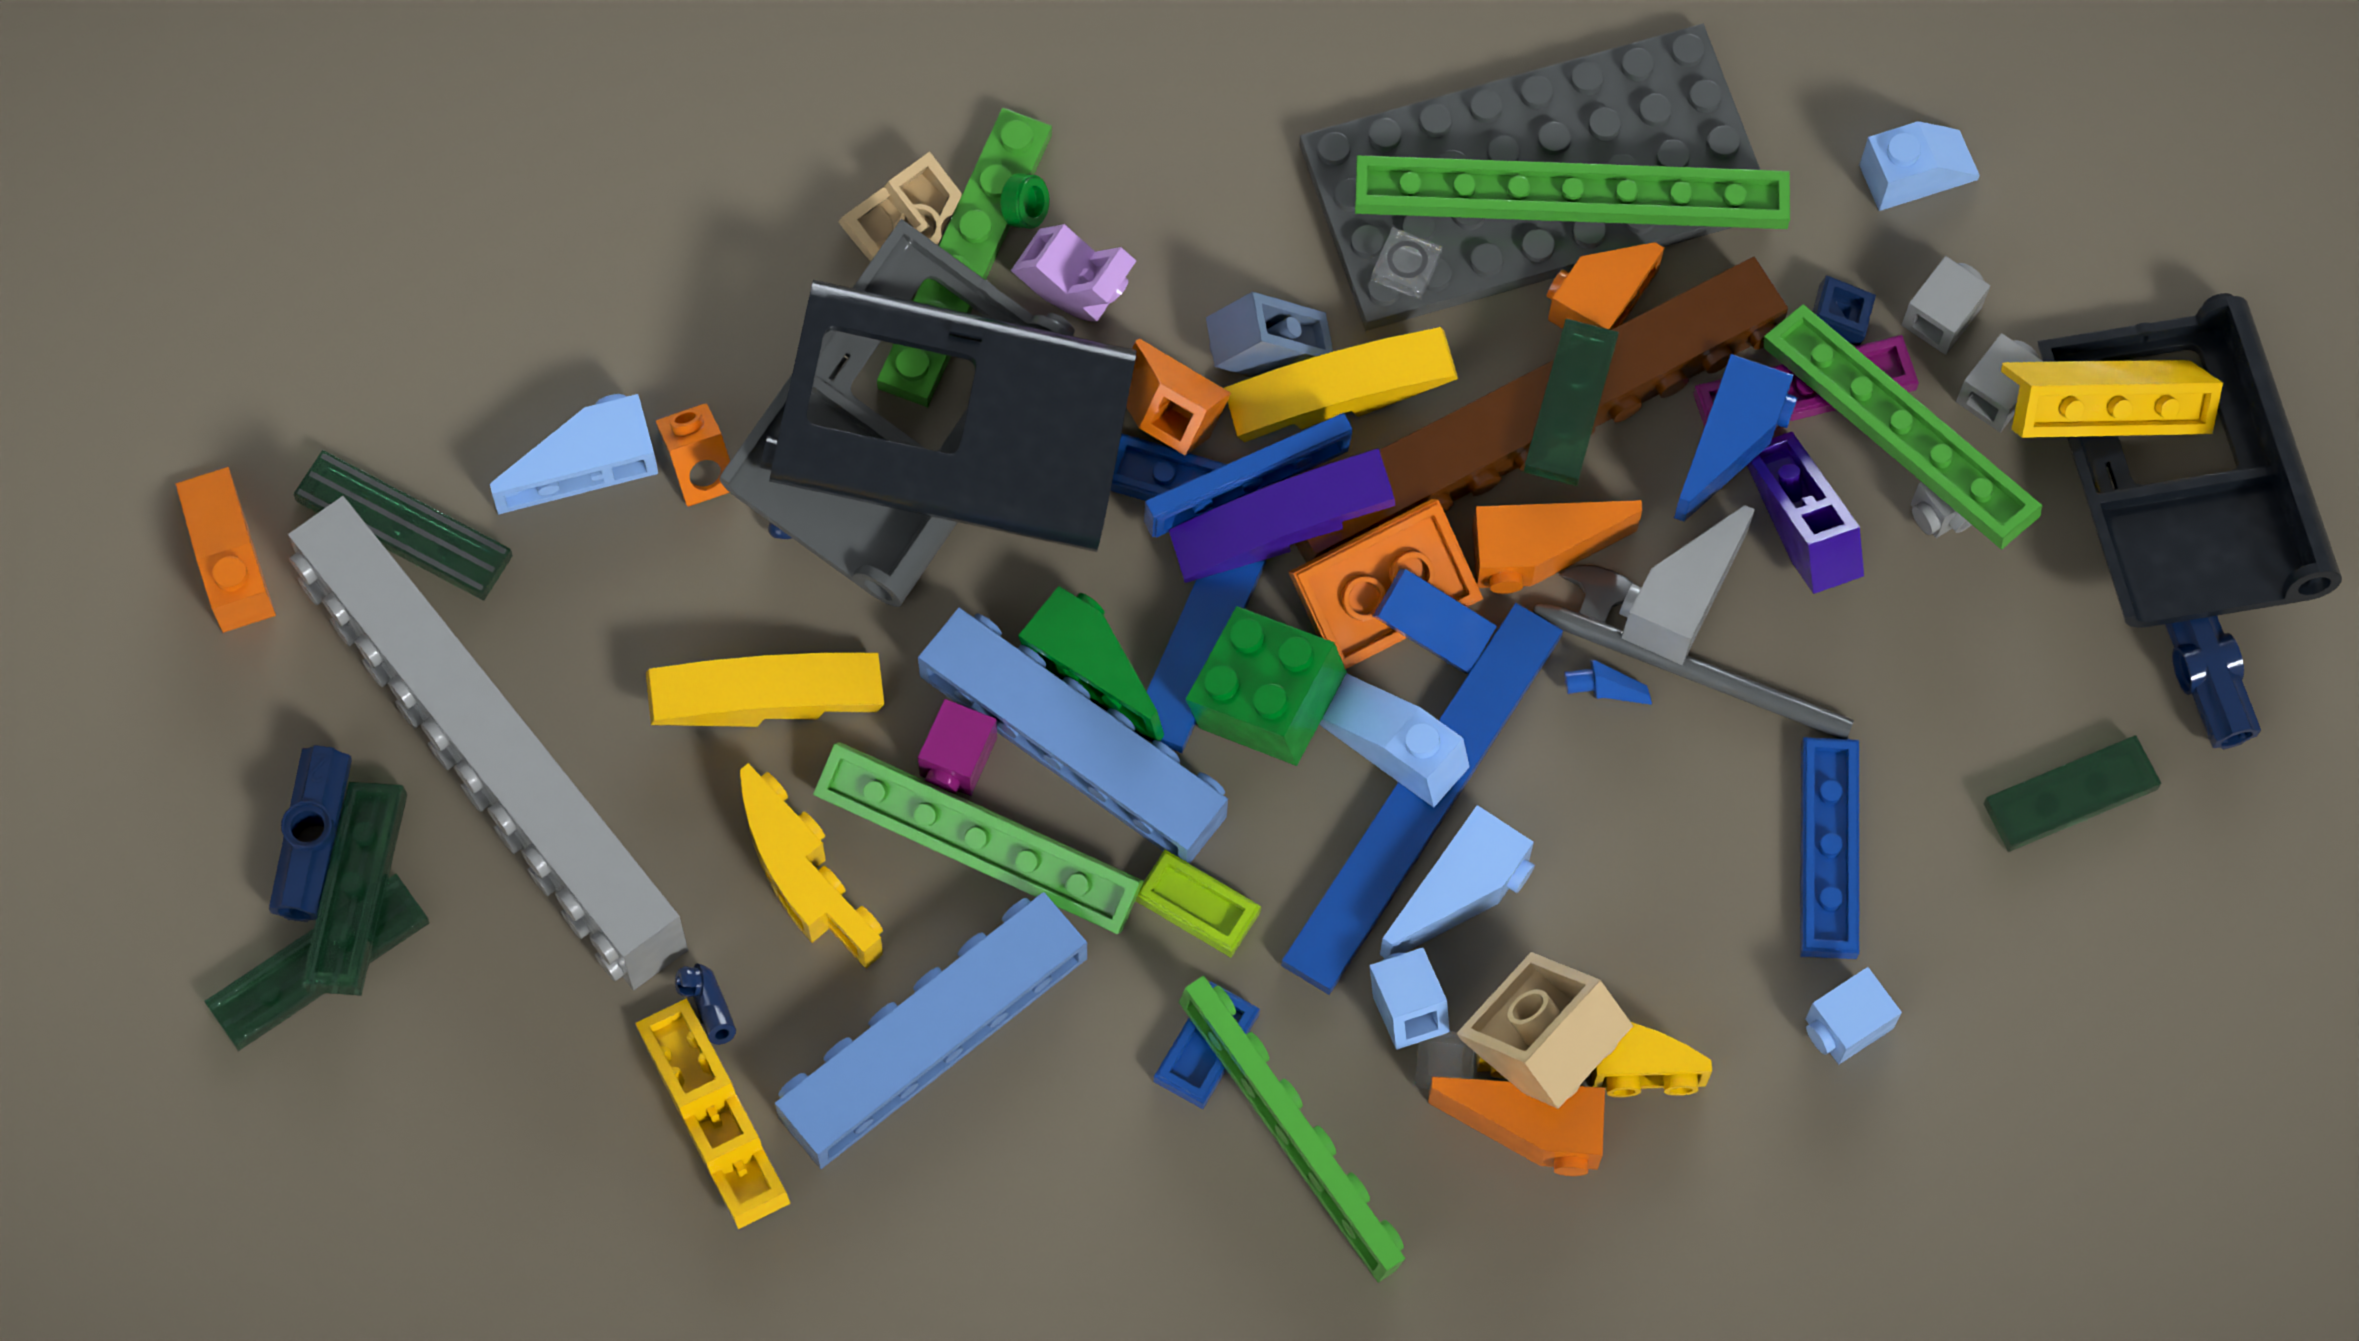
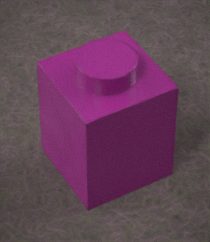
M944 699L918 756L920 776L924 777L925 781L953 794L959 791L972 796L997 740L996 719Z

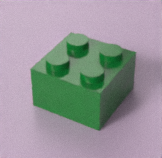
M1236 606L1187 695L1186 701L1199 729L1297 766L1347 672L1334 642Z

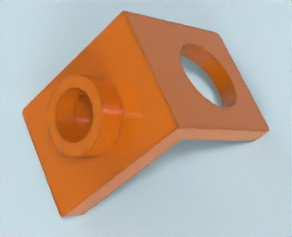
M707 403L655 421L671 457L685 503L688 507L730 493L719 480L720 475L730 462L722 433ZM703 460L714 461L720 466L718 479L709 486H697L690 481L691 469L695 464Z

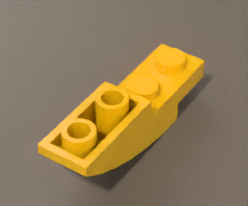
M749 763L740 769L745 812L753 845L775 895L793 922L811 943L829 929L867 969L883 955L882 941L879 936L883 932L881 925L865 907L860 906L855 910L844 899L842 894L846 890L829 868L822 866L819 870L816 869L826 860L823 842L821 841L825 838V834L817 822L805 811L797 815L784 802L788 795L782 785L769 772H765L760 776Z
M1631 1022L1633 1027L1618 1042L1615 1050L1605 1057L1591 1072L1592 1087L1605 1088L1607 1095L1612 1097L1635 1096L1641 1093V1089L1664 1088L1665 1094L1679 1096L1693 1094L1698 1091V1087H1706L1712 1073V1061L1685 1043L1659 1031ZM1476 1053L1477 1072L1491 1071L1492 1077L1506 1079Z

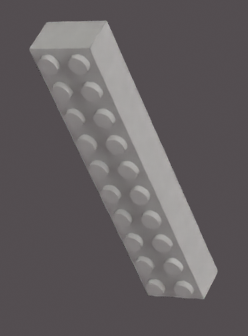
M344 496L340 497L290 532L288 536L295 554L289 560L300 575L297 580L305 593L316 606L323 602L332 616L330 619L332 626L348 646L356 644L365 657L362 660L364 666L380 687L386 684L389 685L398 699L395 701V704L407 722L414 729L421 725L423 731L430 739L428 746L446 770L454 766L457 774L464 782L461 784V788L476 809L482 812L488 807V812L497 824L494 826L496 833L513 854L520 849L522 850L523 857L530 865L527 870L540 890L546 896H549L554 891L556 892L555 896L564 908L561 911L562 916L580 939L587 934L590 935V941L598 951L595 957L614 982L623 977L634 991L686 953L688 947L678 913Z

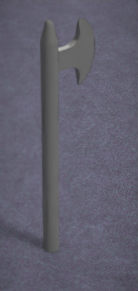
M1576 565L1566 568L1559 575L1582 589L1584 602L1579 613L1560 606L1536 604L1533 607L1535 614L1565 632L1840 739H1847L1853 725V719L1687 655L1683 665H1680L1622 639L1624 630L1608 625L1605 622L1611 609L1623 604L1631 585L1634 583L1612 570L1595 565Z

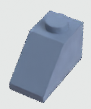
M1251 292L1206 317L1210 351L1213 356L1214 366L1217 368L1254 377L1277 368L1333 352L1325 312L1256 292Z

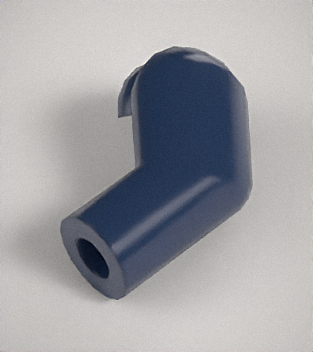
M696 963L694 967H681L675 976L677 993L684 998L693 996L711 1043L721 1045L730 1042L736 1034V1028L713 970L699 963Z

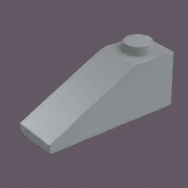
M1744 505L1651 568L1642 587L1632 584L1619 612L1620 615L1627 617L1622 639L1683 665L1747 535L1755 509Z

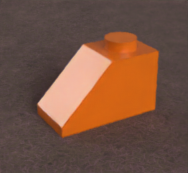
M1653 242L1580 256L1570 272L1562 269L1557 274L1547 292L1546 297L1552 300L1548 321L1586 343L1622 325L1659 271L1664 247Z

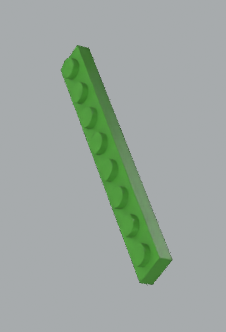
M1357 155L1355 214L1788 229L1790 222V171Z

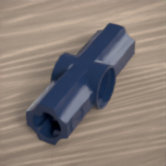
M2218 616L2165 624L2174 646L2172 662L2177 681L2185 694L2193 695L2212 748H2222L2224 750L2242 745L2244 742L2257 737L2261 728L2242 681L2244 677V664L2240 648L2232 634H2224Z
M314 745L310 748H302L290 808L285 812L281 821V831L284 837L269 910L272 914L282 916L288 920L300 922L320 920L331 861L340 847L338 827L352 758L349 754L340 752L333 747ZM310 825L324 827L322 835L312 842L297 840L299 833Z

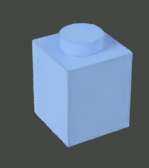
M1423 947L1407 953H1394L1380 962L1369 965L1373 999L1396 1050L1450 1032L1447 999Z
M1867 967L1812 1003L1805 1018L1809 1024L1806 1026V1030L1815 1047L1824 1055L1830 1052L1839 1065L1894 1029L1902 1012L1869 967Z

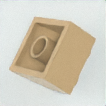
M1530 952L1456 1034L1462 1042L1522 1093L1559 1109L1568 1098L1578 1091L1581 1083L1599 1063L1615 1050L1618 1042L1633 1025L1600 979Z

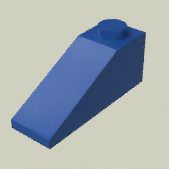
M1733 354L1730 355L1679 497L1674 519L1685 522L1771 444L1777 425L1788 428L1798 397L1788 394L1794 375Z

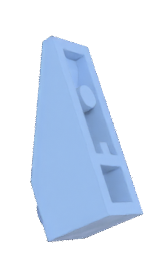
M613 394L599 399L595 405L584 407L492 481L490 488L498 515L658 474L655 455L639 395L625 396L623 394Z
M1347 673L1319 724L1432 807L1437 805L1470 767L1464 739L1419 706Z
M1477 805L1382 938L1380 956L1386 958L1394 953H1406L1499 904L1509 889L1518 893L1535 867L1529 861L1534 842Z

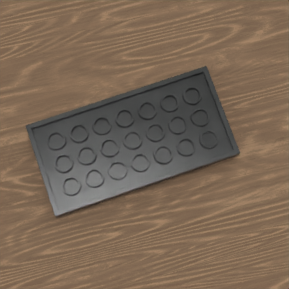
M1704 23L1300 135L1299 146L1365 331L1555 278L1562 269L1570 272L1580 256L1653 242L1666 247L1733 227L1355 214L1357 155L1760 170ZM1402 241H1412L1424 248L1427 253L1428 263L1420 275L1413 278H1403L1391 271L1387 263V255L1395 244ZM1403 246L1394 252L1392 260L1394 266L1399 271L1412 273L1420 268L1422 255L1414 247Z

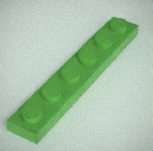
M1005 108L1001 109L939 244V247L985 280L1010 229V225L1005 221L1001 211L1000 202L1003 187L1012 175L1035 174L1052 136L1051 125ZM926 279L922 282L913 300L914 302L969 314L973 310L970 305L933 279ZM893 344L877 378V387L879 390L928 408L951 356Z
M1804 304L1764 336V349L2001 550L2041 516L2042 504Z
M841 742L834 743L813 793L814 796L1030 895L1037 897L1044 892L1057 907L1115 934L1123 931L1144 882L1142 879Z
M1204 975L1185 987L1178 1003L1373 1277L1379 1283L1394 1273L1406 1259L1401 1252L1404 1249L1401 1237L1387 1220L1379 1222L1367 1205L1370 1201V1196L1363 1183L1352 1172L1347 1175L1344 1173L1333 1157L1336 1155V1148L1328 1134L1318 1125L1312 1128L1299 1110L1303 1107V1103L1292 1084L1284 1078L1279 1081L1266 1063L1269 1061V1055L1260 1039L1253 1032L1245 1034L1233 1016L1236 1014V1009L1228 994L1218 985L1212 988Z

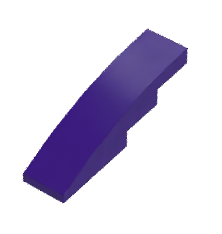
M1379 448L1264 487L1169 529V533L1184 583H1188L1291 552V544L1343 529V521L1395 506V498Z

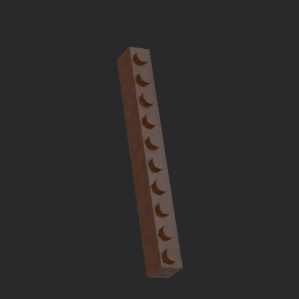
M1755 256L1380 449L1379 451L1395 498V506L1343 521V529L1297 542L1295 545L1307 563L1431 499H1438L1444 513H1446L1454 505L1453 501L1469 493H1472L1473 496H1479L1493 489L1501 481V476L1517 468L1520 471H1527L1536 467L1547 458L1549 451L1565 443L1568 447L1582 443L1595 432V427L1611 419L1614 422H1621L1630 418L1640 410L1643 402L1657 395H1660L1661 398H1667L1676 394L1688 384L1689 378L1705 370L1708 374L1722 370L1727 366L1731 354L1735 355L1751 346L1755 350L1764 348V336L1786 318L1788 306Z

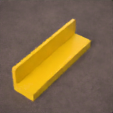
M2190 360L2003 362L2001 366V372L2020 386L2011 430L2022 438L2213 434L2223 382Z

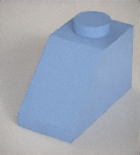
M1919 121L1869 136L1859 164L1879 211L1977 181L1980 176L1960 130Z

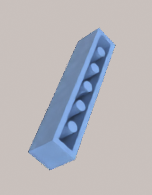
M959 607L918 656L920 677L957 704L995 718L997 721V732L1159 849L1162 851L1167 850L1190 864L1227 817L1228 798L1224 796L1225 790L1205 773L1199 772L1197 775H1194L1179 764L1180 759L1178 755L1164 743L1157 740L1149 743L1134 732L1135 726L1119 711L1109 708L1106 712L1089 700L1091 696L1088 691L1074 679L1064 677L1061 680L1045 669L1046 663L1035 651L1024 645L1016 648L1000 637L1002 632L990 619L978 613L972 617Z
M1044 892L1032 901L1028 898H1023L1015 903L1003 915L1002 921L1004 923L988 936L983 932L973 936L958 951L957 955L960 958L943 971L936 967L927 972L914 985L913 990L915 993L899 1006L895 1002H891L881 1008L870 1019L868 1025L871 1028L854 1041L850 1037L839 1041L824 1056L825 1064L809 1076L805 1073L798 1074L781 1088L778 1093L780 1099L775 1102L778 1119L820 1169L833 1161L1087 960V941Z

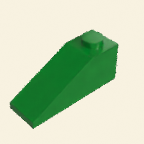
M1058 586L1018 635L1021 645L1035 651L1046 663L1045 669L1062 680L1064 677H1070L1081 684L1090 694V701L1106 711L1109 708L1119 711L1133 723L1137 731L1153 741H1160L1164 737V731L1157 709L1104 617L1105 612L1103 608L1093 598L1084 593H1078L1075 596Z

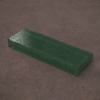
M1570 319L1565 320L1524 472L1575 486L1578 485L1619 332Z
M2135 735L1988 796L1983 804L2007 851L2011 852L2159 789L2162 783L2139 739Z

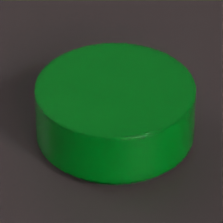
M1015 174L1006 181L1001 193L1000 202L1005 221L1012 227L1027 229L1036 228L1044 221L1049 210L1050 197L1046 183L1041 177L1031 174Z

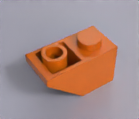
M1139 338L1132 347V349L1136 350V359L1127 409L1141 430L1186 456L1210 438L1231 393Z

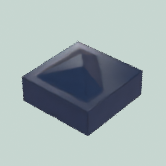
M1826 275L1819 285L1813 313L1850 344L1858 346L1866 337L1876 295Z

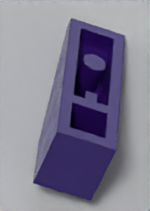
M1791 431L1772 438L1771 444L1747 464V467L1792 564L1813 594L1864 577L1860 526L1795 434Z

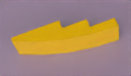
M1441 327L1326 353L1274 369L1224 387V389L1231 393L1228 405L1237 437L1245 443L1292 424H1295L1302 430L1349 411L1360 417L1457 380L1458 376L1445 332Z
M878 653L763 655L650 668L646 671L651 725L758 727L764 719L818 720L824 712H878L884 706Z
M687 998L636 1022L635 1024L737 1228L740 1229L791 1204L786 1190L762 1147L758 1134L735 1093L729 1076Z

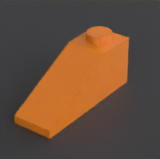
M229 467L175 483L204 586L222 632L224 633L276 616Z
M1642 500L1476 506L1472 532L1478 588H1490L1492 592L1500 594L1520 591L1523 587L1533 586L1635 533L1642 514Z
M1432 1076L1428 1103L1537 1165L1554 1167L1556 1174L1583 1176L1588 1174V1169L1598 1170L1603 1156L1605 1088L1580 1086L1578 1091L1557 1109L1522 1093L1509 1081Z

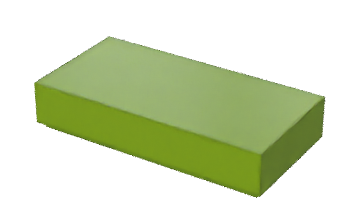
M1167 850L1163 851L1144 880L1135 900L1232 958L1261 912V906Z

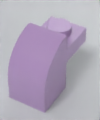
M1062 224L1039 229L1011 271L1045 301L1076 318L1086 321H1098L1107 306L1115 301L1128 285L1126 276L1136 260L1122 247L1095 252L1070 228Z

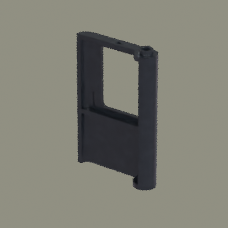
M813 279L779 437L767 436L761 468L771 470L769 482L1097 552L1106 517L1135 365L1136 350ZM829 331H839L971 361L975 367V374L959 450L952 454H946L810 423L807 419V410L824 335Z
M2220 293L2208 298L2195 316L2152 323L2143 322L2133 326L2037 341L2043 362L2121 361L2192 350L2199 355L2204 370L2223 382L2218 413L2236 464V468L2231 471L2141 485L2133 481L2118 436L2067 437L2126 624L2136 628L2152 627L2309 601L2323 597L2338 588L2342 582V576L2248 302L2243 297L2233 296L2229 293ZM2106 467H2108L2115 490H2113L2112 483Z

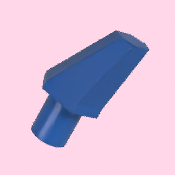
M1590 660L1591 669L1564 672L1567 694L1594 691V696L1597 699L1608 698L1652 705L1647 685L1596 660Z

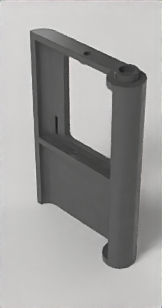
M903 219L898 222L853 286V288L910 300L924 280L933 279L987 318L1073 336L1075 333L1074 327L1057 314L1048 313L1047 316H1033L995 288L990 282L973 272ZM839 331L827 332L823 337L807 410L808 421L817 426L926 449L858 400L851 392L852 382L881 341ZM791 374L722 472L719 480L737 499L870 595L890 606L900 607L958 522L769 482L771 470L761 468L767 436L779 437L792 377ZM967 409L941 447L936 450L937 452L952 454L959 450Z

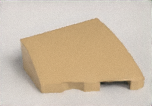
M929 151L889 180L883 188L845 214L838 223L864 255L872 261L901 219L938 245L942 237L941 234L949 218L953 215L962 193Z

